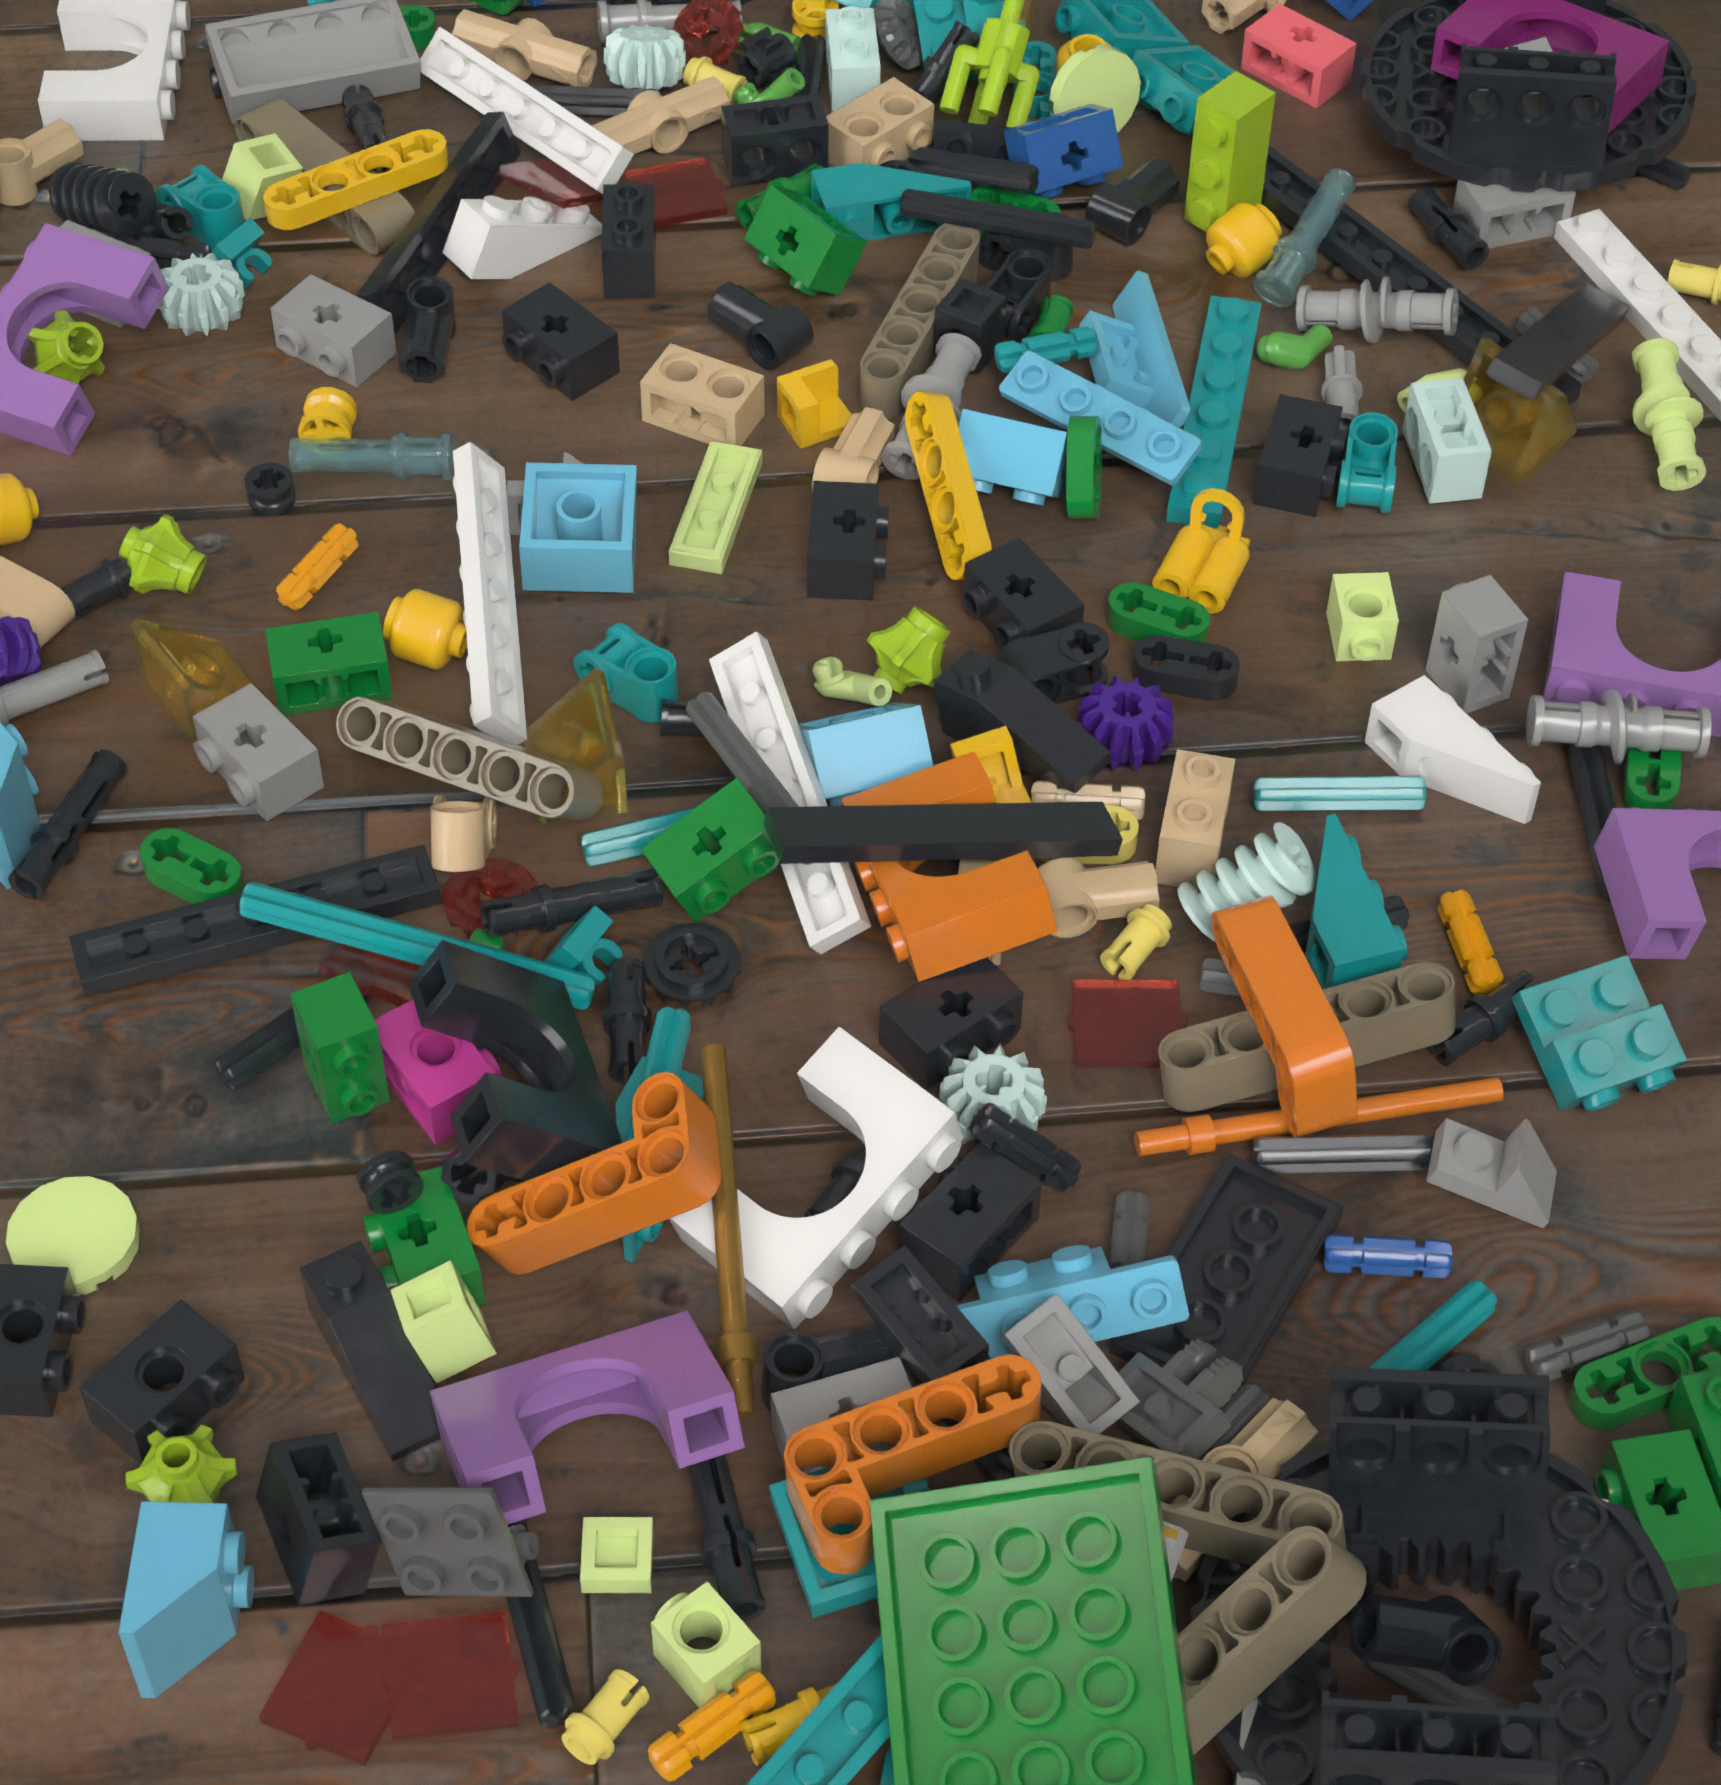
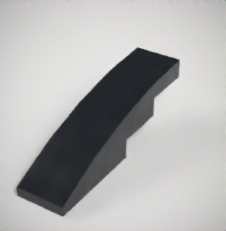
M905 1245L852 1283V1290L897 1357H900L902 1364L918 1386L991 1359L988 1355L989 1344ZM943 1419L948 1427L959 1423L954 1419ZM1010 1446L974 1459L990 1481L1015 1478L1009 1453ZM1044 1461L1038 1463L1032 1469H1047L1056 1464V1462Z

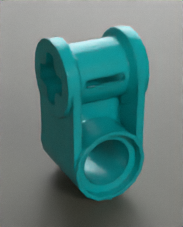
M202 164L192 168L190 176L174 185L163 184L156 190L158 203H164L171 207L180 206L191 214L193 228H185L183 230L190 233L200 242L207 243L212 251L216 244L244 223L238 190L218 178Z
M1366 412L1352 420L1349 427L1345 456L1341 464L1335 508L1344 509L1346 504L1376 507L1380 509L1381 514H1390L1397 469L1394 463L1398 429L1394 421L1388 416L1376 412Z
M615 623L606 631V639L591 651L582 650L573 658L575 673L587 689L598 696H603L633 714L638 720L646 723H659L662 720L663 699L680 701L677 663L674 655L668 650L660 648L641 637L627 625Z

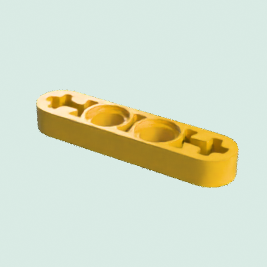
M431 129L413 131L270 185L263 195L268 223L281 230L297 229L436 177L447 169L449 163L445 137ZM376 168L391 169L388 172L380 174L368 173L370 170ZM331 185L345 186L344 188L336 191L322 190L323 188Z
M915 392L910 397L905 411V425L944 569L951 579L964 580L965 563L991 551V541L950 398L944 393Z

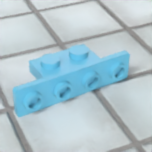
M1136 271L1113 303L1112 309L1116 319L1089 311L1079 324V327H1089L1094 330L1096 335L1097 353L1092 357H1088L1096 384L1181 428L1190 413V405L1147 273Z
M1026 351L999 386L1002 397L1065 430H1068L1071 416H1099L1102 428L1103 450L1169 485H1175L1202 449L1201 440L1198 437L1032 351Z
M1085 1245L1064 1247L1054 1252L1052 1258L1028 1264L1021 1260L997 1263L988 1269V1273L974 1276L979 1300L956 1305L989 1344L988 1355L991 1359L1008 1354L1014 1355L1000 1336L1056 1293L1094 1342L1186 1321L1189 1317L1179 1264L1174 1256L1169 1255L1110 1269L1102 1247L1090 1249V1247Z

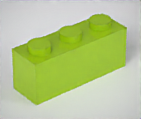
M1238 71L1233 72L1197 98L1184 220L1205 232L1212 223L1237 203L1245 202L1255 205L1256 203L1261 204L1276 92Z

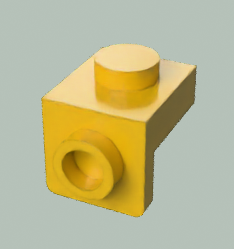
M1006 726L950 744L954 758L975 752L992 784L996 803H1032L1023 785L1012 737Z

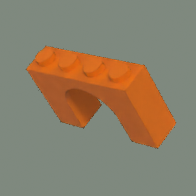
M971 752L842 798L841 802L843 806L987 804L996 803L987 774L975 752ZM1028 850L962 874L943 877L923 876L913 873L924 861L854 862L864 891L868 892L875 889L869 895L881 927L892 924V926L886 928V933L897 962L908 959L918 982L1058 932L1047 886Z

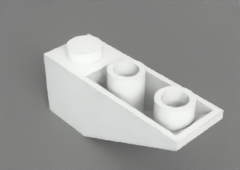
M491 195L485 196L484 199H461L442 253L470 279H512L602 235V224L589 213L590 209L586 204L568 197L562 198L561 201H543L530 196L524 197L523 200H504Z
M1425 675L1372 703L1365 743L1400 776L1419 775L1424 778L1428 788L1523 824L1531 821L1541 782L1527 765L1519 762L1503 748L1488 729L1478 725L1457 705L1450 694L1440 690Z

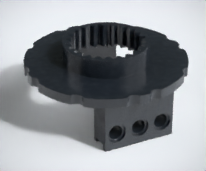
M1423 0V4L1419 7L1400 10L1375 31L1367 43L1365 59L1361 61L1359 88L1363 90L1362 107L1371 124L1389 144L1395 148L1408 150L1412 154V160L1443 175L1485 187L1491 184H1500L1508 187L1511 191L1535 192L1537 189L1547 187L1554 188L1560 192L1594 188L1634 176L1639 166L1655 165L1675 149L1689 129L1697 90L1696 81L1690 78L1691 63L1675 40L1655 23H1645L1639 20L1636 16L1637 12L1610 0L1564 1L1670 41L1661 83L1609 134L1608 130L1617 84V77L1615 76L1617 53H1611V56L1570 53V50L1561 49L1559 52L1518 50V47L1508 46V49L1469 47L1467 43H1462L1457 80L1431 70L1437 27L1467 0ZM1530 92H1538L1539 94H1529V93H1530Z
M1331 1367L1329 1441L1316 1445L1280 1466V1476L1277 1479L1324 1492L1339 1504L1343 1514L1346 1550L1362 1562L1366 1571V1586L1361 1599H1365L1369 1593H1374V1583L1381 1582L1390 1590L1398 1588L1401 1574H1408L1417 1585L1424 1584L1429 1572H1437L1445 1586H1451L1459 1576L1468 1579L1469 1591L1473 1594H1477L1487 1587L1494 1590L1493 1604L1496 1607L1501 1608L1514 1604L1513 1622L1517 1626H1529L1528 1644L1530 1648L1538 1650L1536 1668L1539 1673V1679L1533 1683L1531 1703L1521 1702L1518 1709L1485 1707V1700L1470 1699L1469 1706L1407 1703V1695H1392V1702L1353 1700L1348 1692H1338V1674L1335 1669L1330 1668L1331 1638H1337L1339 1634V1620L1258 1695V1705L1243 1749L1239 1745L1242 1711L1212 1738L1217 1750L1235 1777L1238 1773L1241 1778L1256 1780L1261 1785H1648L1670 1748L1679 1722L1683 1695L1677 1690L1675 1683L1685 1676L1687 1640L1686 1633L1680 1630L1672 1620L1673 1616L1677 1613L1679 1599L1664 1561L1649 1536L1621 1503L1613 1504L1599 1498L1594 1491V1480L1558 1456L1549 1453L1551 1438L1549 1425V1376ZM1241 1513L1235 1515L1230 1520L1245 1523L1252 1521L1257 1515ZM1205 1554L1198 1572V1589L1203 1594V1598L1197 1604L1190 1607L1189 1624L1251 1566ZM1353 1608L1343 1617L1350 1618Z

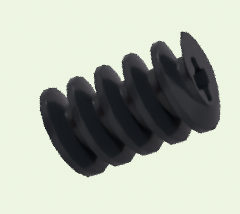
M68 162L59 167L51 178L49 186L50 204L55 214L63 222L69 220L86 228L117 236H134L143 231L154 216L156 194L153 185L144 176L135 172L84 164L82 162Z

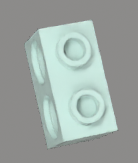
M849 6L842 9H826L825 58L831 113L880 85L881 66L873 8Z
M1454 378L1411 383L1402 431L1429 504L1482 498L1492 450L1464 379Z

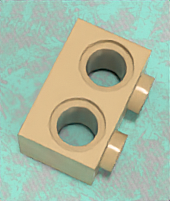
M894 77L826 116L829 124V163L835 167L855 163L879 166L886 161L906 160L912 150H917L919 147L926 148L933 144L934 103Z
M672 343L668 345L640 381L642 421L710 444V441L742 446L765 415L764 375Z
M1177 749L1159 838L1155 869L1158 884L1179 887L1181 883L1189 882L1200 891L1196 879L1200 871L1208 870L1216 876L1215 864L1219 860L1235 765L1234 758Z

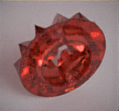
M693 0L679 13L673 30L679 33L680 38L683 39L684 51H686V65L693 57L701 58L702 56L711 58L715 66L719 64L729 65L728 57L733 50L741 49L739 37L740 33L745 31V28L740 20L739 15L741 12L729 0ZM709 25H712L721 32L713 35L708 45L701 39V35L707 34Z
M487 859L485 866L481 869L455 872L450 877L443 890V908L447 914L450 926L462 928L468 939H470L476 929H487H483L481 924V897L479 891L485 897L489 896L491 899L505 898L532 892L531 888L537 886V883L525 868L514 862L502 859Z

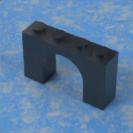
M442 940L408 983L421 1026L477 1044L494 1052L513 1066L529 1084L525 1085L487 1072L481 1077L450 1116L464 1163L527 1181L621 1144L622 1140L564 981Z

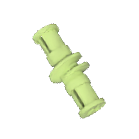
M1656 338L1641 343L1632 352L1634 369L1640 373L1642 381V394L1635 401L1632 410L1633 421L1640 431L1653 438L1655 452L1658 453L1660 462L1657 468L1660 486L1672 491L1686 490L1700 483L1706 475L1705 463L1702 458L1697 456L1694 446L1696 440L1694 428L1700 424L1704 417L1703 407L1695 398H1690V392L1683 384L1681 376L1678 375L1676 364L1679 361L1680 354L1676 343L1670 339Z

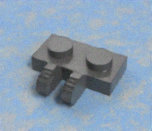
M1198 1338L1196 1341L1191 1340L1190 1344H1186L1185 1349L1179 1350L1163 1367H1160L1138 1352L1118 1374L1140 1402L1115 1421V1423L1148 1447L1199 1459L1232 1426L1220 1408L1241 1387V1382L1244 1380L1243 1367L1225 1356L1221 1359L1217 1358V1349Z

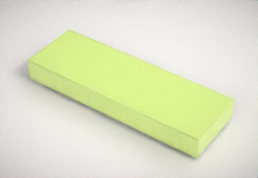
M710 441L669 549V565L717 574L723 573L762 466L761 449Z

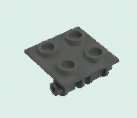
M493 1488L363 1489L362 1495L405 1595L532 1597L534 1591L524 1565L526 1560H535L538 1555V1536L535 1532L527 1531L522 1524H513L508 1527Z

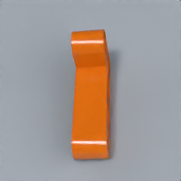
M1269 895L1212 912L1211 925L1219 953L1276 1068L1279 1102L1292 1136L1296 1139L1357 1120L1356 1071L1349 1042L1275 898Z
M661 1072L652 1075L638 1087L633 1097V1139L481 1200L472 1210L467 1220L466 1230L470 1241L507 1272L522 1275L702 1206L714 1196L721 1182V1164L716 1119L713 1110L674 1073Z
M1011 1354L997 1356L807 1426L794 1433L786 1443L784 1451L787 1492L791 1505L818 1563L832 1573L843 1575L855 1573L864 1568L874 1555L870 1498L1010 1446L1011 1439L1017 1430L1028 1423L1039 1421L1042 1381L1040 1373L1034 1364L1022 1356ZM948 1418L954 1419L959 1423L951 1427H940L933 1422L938 1419ZM878 1442H887L895 1446L890 1450L882 1452L868 1448L870 1445ZM813 1466H823L830 1469L824 1475L818 1476L807 1475L803 1472ZM843 1523L858 1528L854 1532L845 1535L833 1534L828 1531L831 1527Z

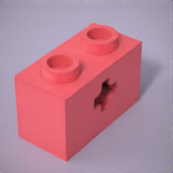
M1279 4L1245 29L1240 69L1317 109L1351 83L1357 43Z

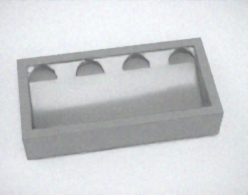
M339 0L205 24L210 53L232 124L237 117L275 98H281L297 111L341 104L342 94L351 85L355 86L357 93H360L359 84L368 87L373 97L420 89L421 61L397 0Z

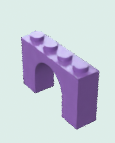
M45 223L35 241L28 245L24 259L11 281L5 284L0 292V433L68 456L72 455L96 413L79 384L24 365L25 353L31 340L26 338L28 331L32 327L42 329L55 319L54 312L57 310H67L69 314L79 312L95 313L145 329L169 289L154 257Z
M1565 571L1554 616L1543 692L1544 701L1565 703L1592 701L1599 704L1603 693L1607 689H1617L1623 701L1628 694L1635 693L1637 708L1650 705L1661 706L1665 710L1695 712L1698 706H1706L1710 709L1711 735L1721 737V654L1720 660L1713 665L1688 672L1668 671L1653 667L1639 660L1625 648L1616 630L1621 581Z
M1636 807L1613 808L1594 845V849L1628 958L1686 959L1707 922L1690 871L1708 867L1721 868V811L1640 809Z
M688 1311L429 1391L442 1445L459 1487L493 1488L507 1525L546 1512L532 1451L548 1434L578 1419L602 1414H625L649 1421L661 1433L679 1469L745 1448L734 1391Z

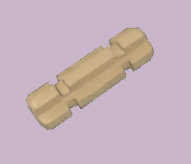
M1037 780L1033 782L1031 788V802H1103L1104 805L1120 806L1131 811L1139 821L1143 818L1145 811V791L1141 786L1121 785L1120 791L1112 790V784L1086 783L1078 792L1073 793L1062 787H1057V785L1049 781Z

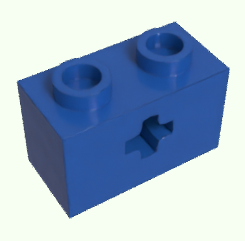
M1088 104L1003 130L1009 161L1032 164L1038 168L1039 186L1037 190L1030 192L1036 196L1044 198L1057 196L1063 193L1062 186L1078 182L1079 185L1099 183L1107 179L1106 172L1123 167L1112 108Z

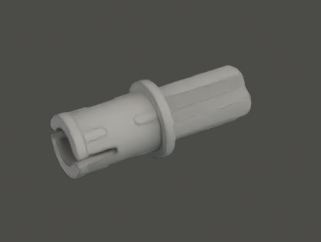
M1344 345L1334 346V351L1326 353L1324 358L1325 381L1321 386V396L1327 404L1343 407L1339 429L1349 430L1352 420L1359 415L1358 401L1362 397L1363 386L1357 378L1356 355L1354 351L1345 350Z

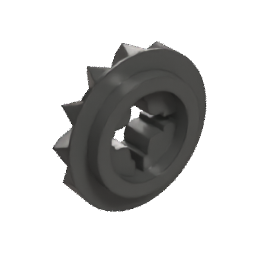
M879 0L875 5L874 17L876 33L881 46L887 55L904 69H917L923 65L916 15L912 12L910 4L902 0Z

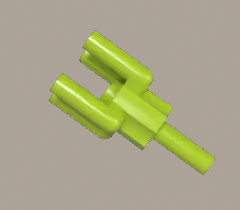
M1004 0L1000 18H987L986 23H984L978 47L963 44L956 48L939 107L941 111L949 114H958L971 69L979 75V83L968 119L969 123L987 124L989 116H997L1007 83H1016L1017 87L1006 127H1016L1027 123L1040 73L1037 67L1022 62L1030 31L1026 27L1018 24L1025 0Z

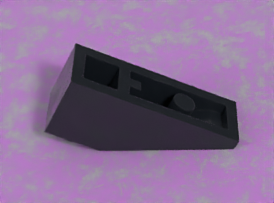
M970 649L933 680L943 734L961 741L1006 726L1012 737L1019 768L1070 792H1078L1112 761L1111 752L1011 666Z
M361 1240L301 1267L300 1273L309 1312L392 1462L441 1439L429 1392L435 1389L424 1363L405 1335L393 1297Z

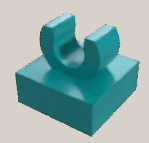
M251 218L216 244L212 251L218 261H231L233 268L239 274V280L243 282L245 290L250 287L255 279V276L245 265H251L260 274L265 275L273 263L270 256L264 250L256 248L265 232Z
M596 905L593 906L568 929L543 962L593 975L596 978L597 986L604 980L606 975L595 967L592 956L598 957L608 966L623 955L616 943L609 939L600 938L612 924L613 920Z

